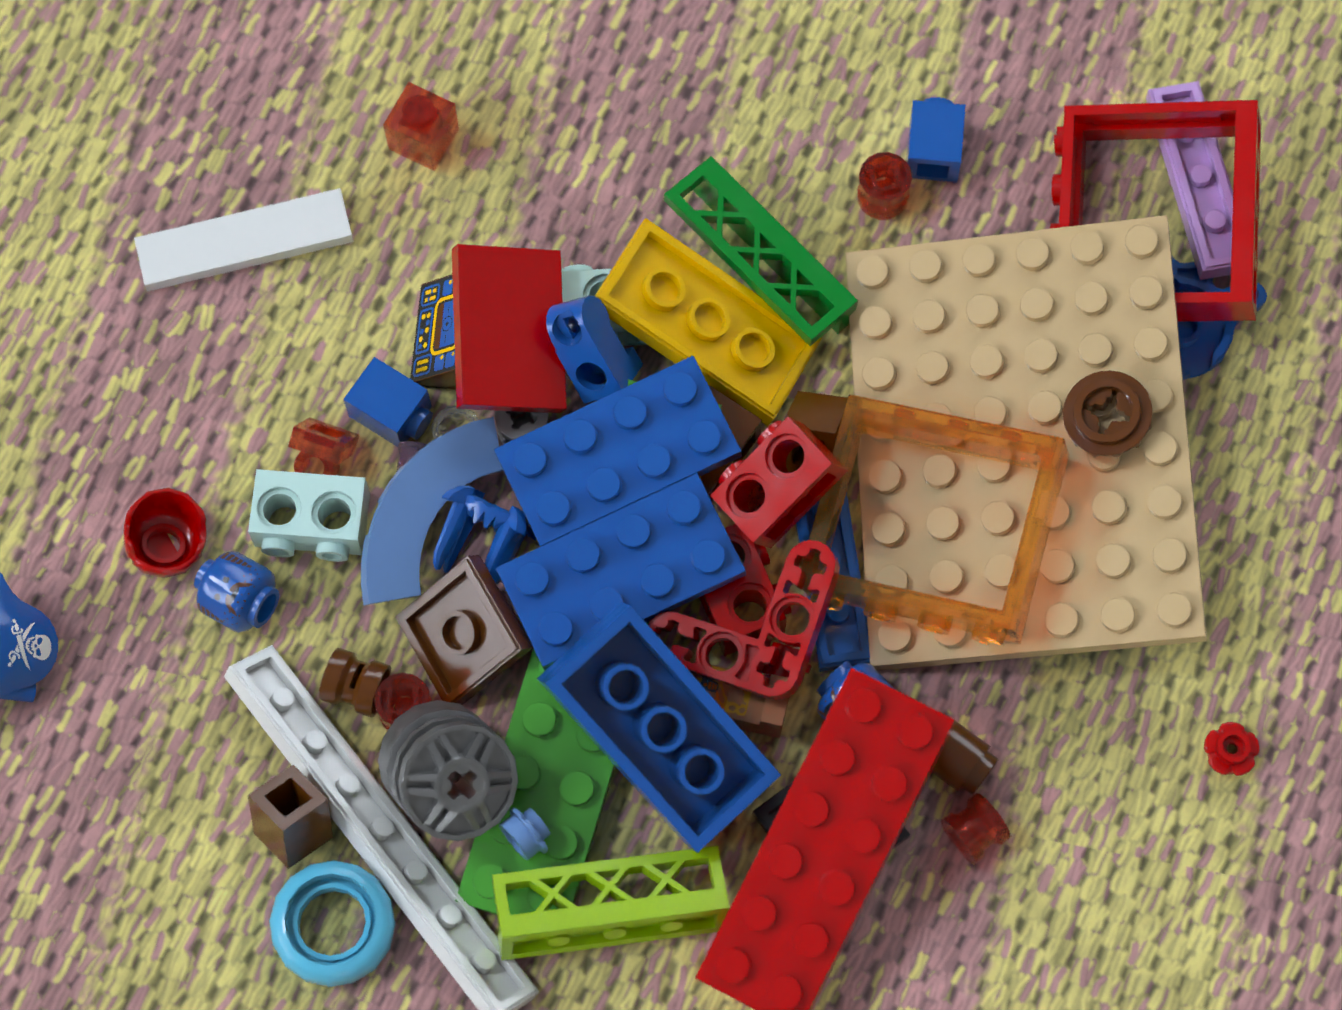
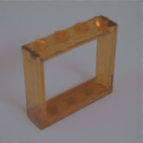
M849 394L833 455L846 467L848 472L820 499L809 540L820 541L830 549L863 433L1036 469L1038 474L1002 610L840 574L828 609L840 611L843 604L864 608L863 614L865 616L883 622L894 623L896 617L900 616L918 620L917 626L919 628L936 634L948 635L950 629L953 628L971 632L973 640L985 645H990V642L1004 645L1005 640L1021 644L1069 458L1064 438ZM815 553L811 561L803 560L801 567L806 573L803 590L807 596H811L810 600L814 603L817 601L819 594H812L808 590L810 581L814 574L824 575L826 566L820 562V554Z

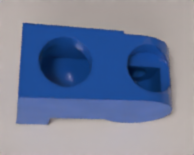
M589 295L559 303L549 308L546 315L548 335L556 349L555 352L583 403L597 401L627 387L628 379L633 380L643 363L634 347L624 349L610 325L609 314L602 301L596 296Z

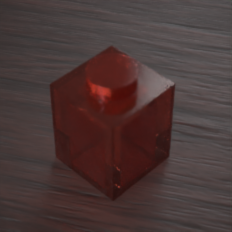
M411 82L407 83L383 124L389 150L435 171L459 130L455 103Z

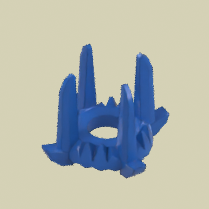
M459 485L442 496L443 499L452 501V505L434 550L433 565L436 570H440L443 565V572L448 573L474 524L483 521V528L487 529L492 525L496 533L484 564L497 585L501 579L496 567L513 560L526 535L535 541L536 537L523 510L512 505L508 511L496 504L489 503L483 499L485 493L475 490L471 486Z

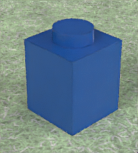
M941 97L927 98L924 101L913 100L909 124L905 178L958 182L962 159L966 105L954 104L949 99Z
M376 357L371 360L343 399L350 418L400 449L404 447L410 437L415 440L419 439L428 428L433 417V413L429 411L432 405L428 390Z

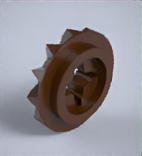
M1100 371L1084 377L1070 390L1063 407V422L1075 446H1079L1089 452L1094 458L1099 455L1119 458L1122 453L1132 448H1139L1142 439L1148 430L1151 429L1152 403L1146 389L1132 376L1118 371ZM1115 395L1117 413L1121 417H1125V420L1121 422L1112 421L1108 429L1105 428L1104 433L1101 434L1099 417L1092 414L1091 411H1105L1108 403H1112Z

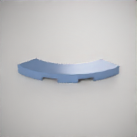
M494 417L473 421L432 440L405 465L401 466L389 481L377 501L379 504L372 518L369 532L365 535L361 559L363 606L421 595V552L431 523L439 510L447 502L442 496L459 485L465 486L477 478L503 471L494 451L495 448L499 447Z

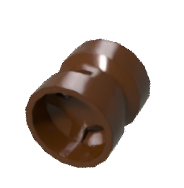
M336 648L325 668L319 689V699L333 705L341 702L353 705L356 713L372 718L378 712L381 701L374 699L377 690L386 692L391 676V666L376 660L365 663L357 660L355 653L342 648Z

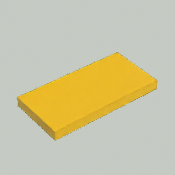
M647 218L638 226L594 295L605 305L610 320L675 364L694 356L710 386L762 419V423L767 426L777 416L822 339H818L809 346L758 294Z

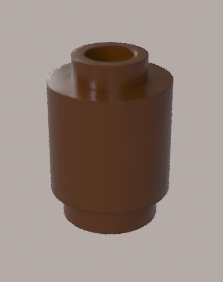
M956 721L932 773L956 791H959L962 787L973 795L999 759L988 752L991 747Z

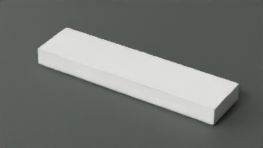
M340 188L134 238L147 292L354 242Z

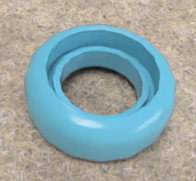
M336 860L311 864L291 876L275 897L269 920L272 944L284 965L306 982L328 987L355 983L374 971L390 950L396 927L392 901L380 881L359 865ZM340 892L349 894L359 901L364 909L366 923L363 935L354 947L342 954L329 956L316 953L306 946L301 937L300 922L303 911L313 899L321 894Z

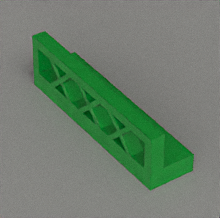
M712 156L664 194V202L809 346L814 344L831 328L839 334L850 324L849 316L856 310L858 300ZM693 190L713 211L694 210L683 198ZM708 223H716V230ZM723 224H727L749 247L731 246L722 237ZM745 259H753V267ZM759 260H763L787 284L768 283L759 274ZM781 295L790 296L789 303ZM796 296H800L821 317L812 326L796 311Z

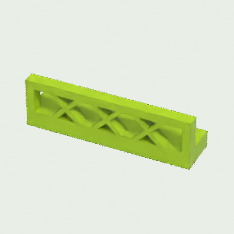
M718 846L703 847L698 853L693 849L492 875L498 917V943L501 961L714 933L719 931L730 909ZM708 864L712 889L689 891L674 879L684 867ZM670 869L667 874L661 872V870ZM643 873L658 884L649 897L637 899L632 898L618 887L627 875ZM607 877H613L610 882L604 879ZM586 880L602 891L591 905L576 906L562 896V893L570 883ZM557 884L553 889L547 886ZM530 888L545 898L535 912L510 915L507 890ZM666 890H668L669 892L672 893V894L663 895V893H664ZM610 897L615 900L614 902H607ZM553 904L559 908L549 910L553 906Z

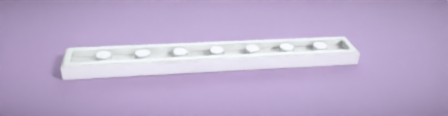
M273 645L229 666L224 678L291 765L294 764L327 797L330 817L478 1010H518L533 1000L539 993V990L515 959L501 961L496 934L475 907L469 906L458 894V885Z

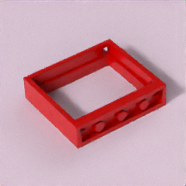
M1258 100L1064 106L1063 126H1057V133L1054 135L1055 156L1062 157L1061 174H1053L1052 202L1054 206H1060L1059 223H1051L1050 229L1083 224L1086 141L1235 137L1230 292L1175 293L1178 322L1256 321L1262 125Z

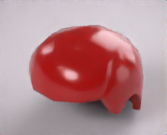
M163 488L146 492L130 507L126 514L123 532L124 548L127 557L132 560V564L141 572L152 576L168 578L186 573L201 558L206 544V515L203 509L188 493ZM168 534L173 535L178 540L180 546L178 551Z

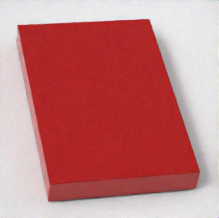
M457 244L452 248L457 409L561 413L567 409L565 369L555 352L556 349L551 342L546 326V315L549 308L563 303L561 251Z

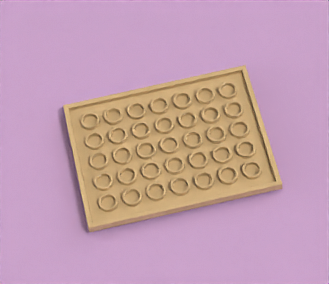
M1167 215L845 252L848 291L858 300L856 310L849 316L870 664L876 670H892L1207 641ZM1118 371L1128 374L1143 385L1152 403L1151 429L1148 430L1142 439L1139 448H1132L1122 453L1119 458L1101 455L1094 458L1089 452L1074 445L1064 426L1063 407L1067 395L1077 382L1092 373ZM1115 395L1112 403H1108L1105 411H1091L1092 414L1099 417L1101 434L1104 433L1105 428L1108 429L1112 421L1121 422L1125 420V417H1121L1117 413Z

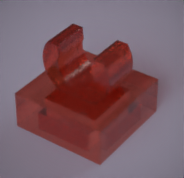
M311 417L293 427L288 445L290 448L301 451L294 461L295 472L304 473L310 464L311 457H316L324 464L323 474L337 475L340 470V463L353 455L360 434Z

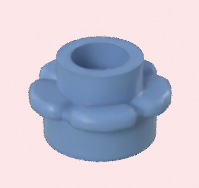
M511 808L509 810L511 816L499 825L506 839L527 861L539 851L545 854L548 851V847L543 840L551 835L545 823L531 808H528L524 813L517 808Z

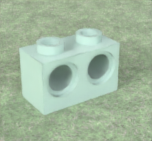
M256 469L248 533L254 546L262 547L261 552L266 555L283 558L294 556L295 550L316 552V557L333 562L347 561L349 554L362 555L370 500V491L366 478ZM288 507L296 511L293 519L286 524L274 525L269 522L272 513L279 508ZM345 512L350 515L347 524L339 529H328L323 526L324 520L331 513Z

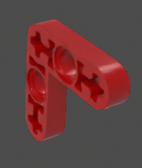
M815 540L800 542L791 549L786 558L758 639L669 611L655 616L650 620L648 626L659 637L662 630L671 632L674 625L679 624L678 633L689 640L699 643L695 663L689 662L695 654L690 649L679 645H673L670 648L672 653L689 672L768 699L782 700L789 698L797 692L803 681L839 577L840 566L838 558L827 545ZM815 553L820 554V562L827 568L824 575L814 574L812 576L808 590L812 594H819L817 601L813 603L801 594L789 593L791 585H795L800 590L803 589L806 573L799 568V564L802 560L811 561ZM792 605H801L807 609L810 617L807 628L802 633L794 636L783 633L779 624L780 615L783 610ZM699 632H706L699 642ZM775 637L787 646L800 647L797 656L786 650L782 667L789 672L787 681L777 680L774 687L769 688V679L762 674V670L765 665L775 666L781 652L776 646H770L772 639ZM720 641L733 642L738 649V660L735 665L725 671L713 669L709 662L711 648Z

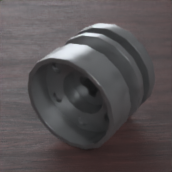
M440 700L415 705L397 717L383 737L378 757L381 781L393 800L406 812L415 825L433 837L461 841L481 836L498 824L513 804L518 784L514 756L500 736L490 729L476 714L462 705ZM456 770L462 777L457 783L453 784L448 777Z

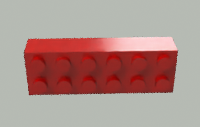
M851 667L695 979L754 1010H812L956 724L955 719Z

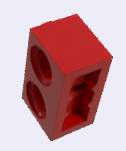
M787 417L784 421L778 420L768 426L757 440L759 446L745 460H738L731 464L721 474L718 480L720 486L710 495L753 543L770 549L848 472L846 467L805 424L791 417ZM802 446L804 450L803 464L795 472L789 473L786 467L787 456L791 450ZM762 485L765 491L764 503L757 511L750 512L747 502L748 496L755 487Z
M736 524L725 527V530L739 558L743 561L746 576L701 596L699 599L710 624L758 639L778 583L771 584L764 566L770 564L766 547L753 543ZM754 602L760 605L765 613L756 621H745L736 615L735 609L742 603ZM791 606L783 610L780 615L779 624L783 633H785L787 618L785 615L792 613ZM724 640L718 642L724 656L738 651L737 646L731 641Z

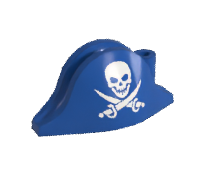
M0 573V699L33 702L36 695V683L41 681L51 671L56 662L58 637L49 618L40 610L21 601L12 592L3 574Z

